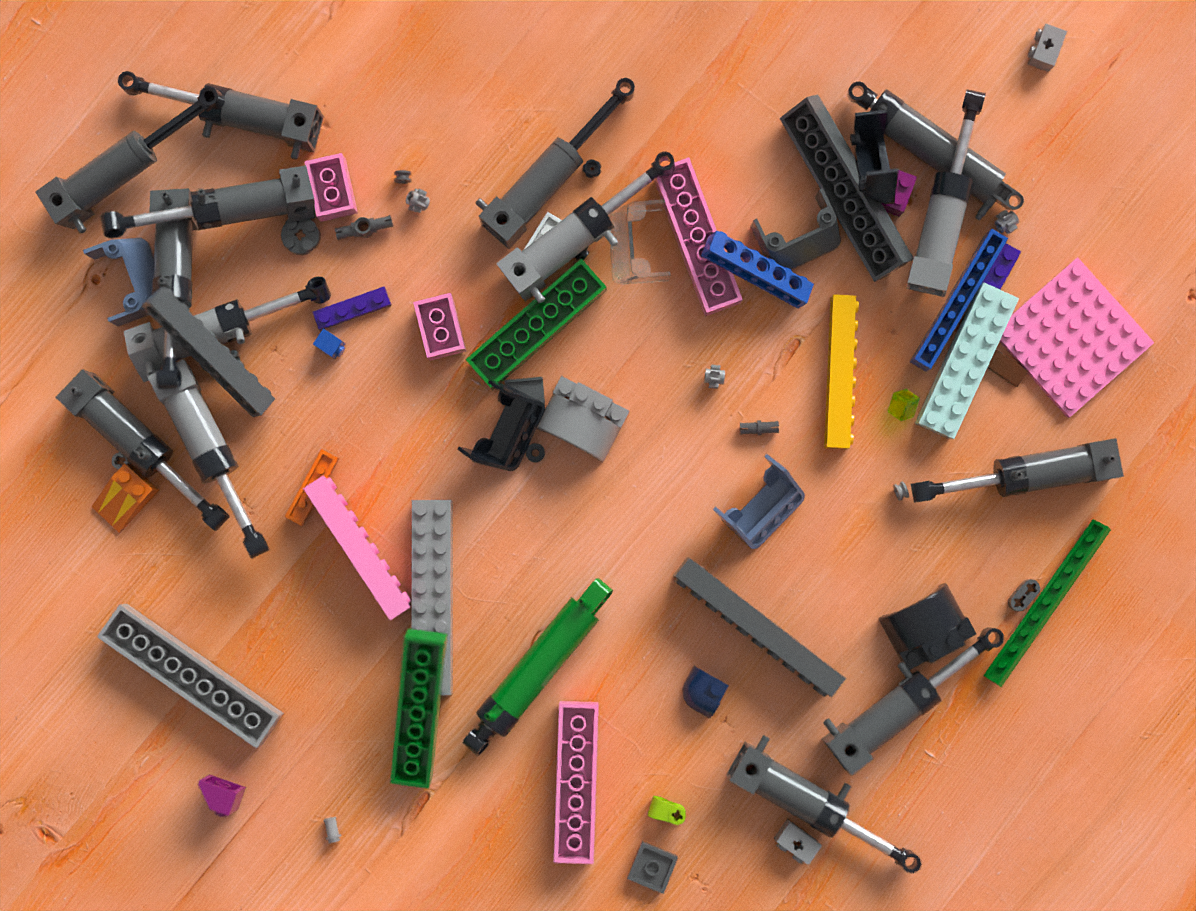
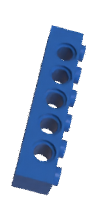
M716 230L708 237L701 254L707 260L796 308L807 304L814 284L808 281L806 277L793 273L791 269L777 264L773 259L764 257L757 250L744 246L742 242L728 237L724 232Z

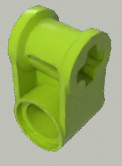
M659 796L652 797L647 814L649 817L674 825H680L685 821L686 811L681 804ZM679 810L680 815L678 818H675L674 813Z

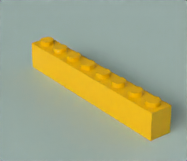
M833 294L830 297L824 448L847 450L850 448V445H853L854 435L851 434V426H854V415H851L852 407L855 406V396H852V388L856 386V377H853V369H856L857 359L854 358V350H857L858 343L857 339H855V331L858 330V320H855V314L859 310V301H856V296Z

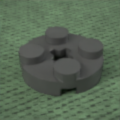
M287 219L281 231V239L284 246L292 253L306 255L318 246L320 231L311 219L289 222ZM299 231H302L303 234H306V236L302 237L301 240H298V237L296 236V234L299 233Z

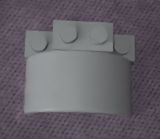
M561 376L537 429L579 448L600 462H604L629 414V410L613 403V400L579 382L576 384Z

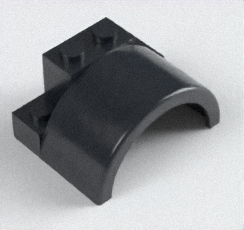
M946 583L939 585L936 591L920 601L894 613L879 617V621L897 655L909 670L924 662L932 663L966 645L964 641L976 635L968 617L963 615Z

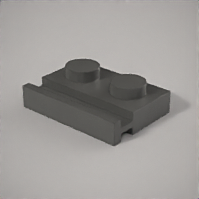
M543 377L505 380V385L519 390L545 405Z

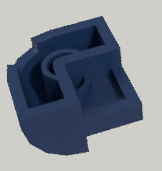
M693 666L682 689L683 698L689 707L710 719L719 707L720 701L729 685Z

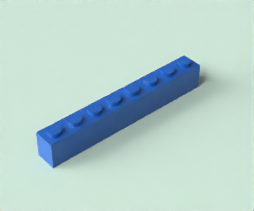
M990 229L984 235L914 353L910 363L925 372L932 368L1008 240L1007 237L994 229Z

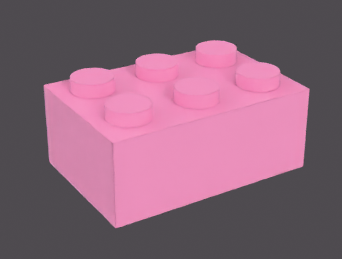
M342 153L304 161L314 195L316 216L321 222L358 214L346 159Z
M451 293L413 302L426 356L429 361L467 352Z

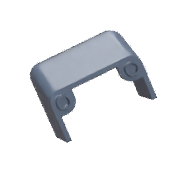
M143 238L113 239L83 250L85 255L94 260L104 256L111 259L123 257L135 292L125 296L123 300L125 312L107 318L108 322L121 326L150 315L141 306L152 295L154 255L150 244Z
M768 454L764 457L771 467L764 473L763 480L766 485L741 511L737 508H731L724 514L717 507L713 509L722 521L751 549L760 547L800 506L805 498L804 492L788 470Z

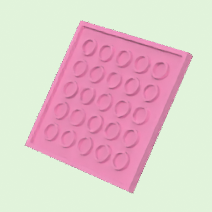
M1079 258L1072 261L1011 315L999 341L1023 368L1028 370L1029 376L1067 418L1071 417L1154 344L1152 339Z

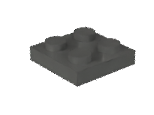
M642 841L627 879L664 894L678 856Z

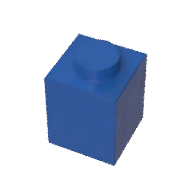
M324 328L313 343L314 346L334 359L337 356L340 357L345 350V343Z

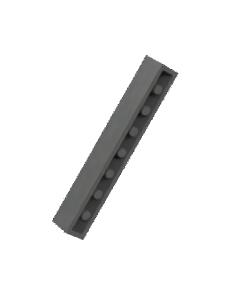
M165 286L157 289L141 305L252 417L262 415L275 400L271 395V391L263 387L258 382V378L244 368L245 366L240 360L235 359L231 351L217 340L214 333L208 331L203 326V322L199 318L194 317L189 312V308L185 304L180 303L175 298V294Z

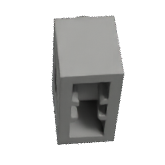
M1045 24L1041 29H1038L1034 36L1036 43L1030 48L1027 56L1030 57L1028 65L1049 72L1055 66L1067 31L1049 24Z
M788 819L774 837L777 842L776 846L785 853L787 850L793 853L792 857L800 864L805 862L809 865L822 847L819 841ZM794 840H795L796 842L799 841V842L801 843V845H800V846H798V845H795V846H794V844H793Z

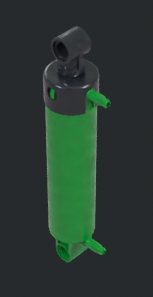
M597 578L577 601L572 597L569 599L502 683L477 710L476 714L481 720L478 724L479 727L478 729L474 728L463 740V744L475 755L479 756L490 744L488 739L491 736L494 737L497 733L502 737H506L531 703L598 623L599 619L595 614L611 596L613 589Z

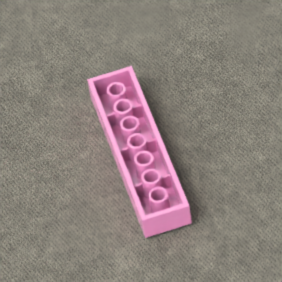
M690 158L675 162V170L671 175L663 176L662 178L658 176L654 179L703 313L705 316L741 304L743 299L733 273L701 256L708 237L716 231V227Z
M322 476L303 488L388 618L391 620L410 608L409 603L412 600L406 591L401 592L398 587L401 584L396 576L391 577L388 570L390 567L385 559L380 560L377 556L380 553L374 543L370 544L366 539L369 537L363 527L359 528L356 524L358 518L352 510H347L345 506L348 503L341 494L337 495L335 492L337 486L330 477L327 479L325 476Z
M559 702L554 863L593 864L598 702Z

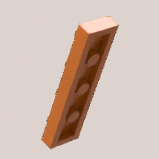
M323 449L320 450L285 515L286 518L301 526L304 525L314 504L303 488L322 476L328 479L339 460L338 457Z

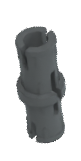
M757 420L755 423H740V435L779 433V422H761V420Z

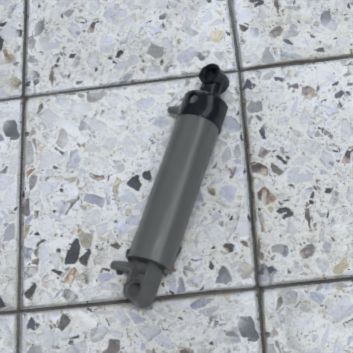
M856 81L850 85L847 96L851 102L858 104L866 111L868 108L871 109L870 111H887L885 135L938 172H950L958 142L955 137L907 105L905 101L887 89L876 99L878 94L869 89L863 82ZM854 88H860L863 92V95L860 97H855L852 93V90ZM968 147L962 175L973 179L974 183L970 194L984 203L975 218L980 220L995 202L1010 211L1019 209L1024 203V198L1019 192L1002 181L1006 173ZM1011 196L1016 197L1018 200L1016 207L1011 206L1009 203Z

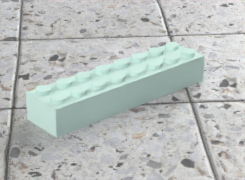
M987 283L980 285L965 313L915 424L945 438H955L1019 298Z

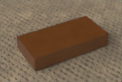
M995 350L987 367L1015 387L1019 386L1028 370L998 350Z

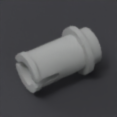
M336 817L324 819L328 843L340 841L341 834L338 832Z

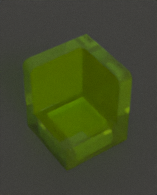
M908 389L894 392L888 413L900 421L913 418L920 398Z

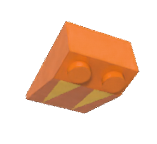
M124 463L111 477L91 507L120 533L159 492V489L131 464Z

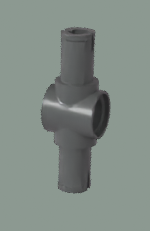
M391 215L377 219L360 217L351 225L335 228V232L337 233V240L352 236L355 238L360 236L368 238L373 233H376L377 230L394 226ZM363 224L369 225L366 231H360V226Z

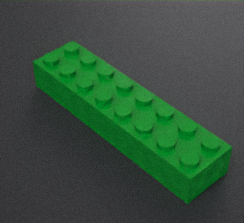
M580 259L541 293L545 298L542 303H538L534 299L465 360L493 391L495 388L488 384L489 380L502 383L603 295L607 291L606 285Z
M408 629L404 637L390 784L428 789L433 778L448 634Z

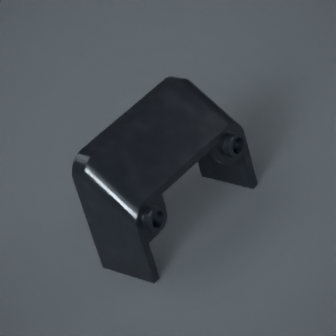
M878 110L855 113L853 134H850L851 146L854 145L860 174L858 182L859 191L863 192L864 196L881 203L894 204L899 171L898 168L890 169L884 141L887 111Z
M489 380L488 384L500 391L498 401L505 405L490 439H479L473 450L460 446L457 450L475 463L506 471H514L519 467L544 414L545 405L519 390Z

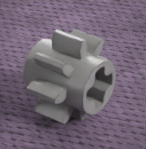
M416 188L414 191H410L406 197V204L410 205L408 209L421 213V210L425 211L430 202V199L426 197L427 192Z
M1005 209L996 215L995 226L999 232L1003 233L1006 231L1007 234H1010L1018 228L1016 224L1019 223V219L1013 211L1008 213Z
M711 365V369L705 370L704 383H709V388L718 389L719 384L724 385L725 370H720L721 365Z

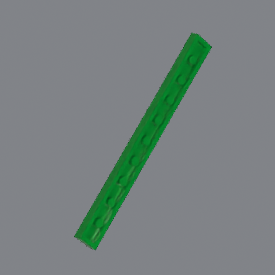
M1092 519L983 675L985 678L999 687L1003 686L1110 533L1111 529L1108 526Z

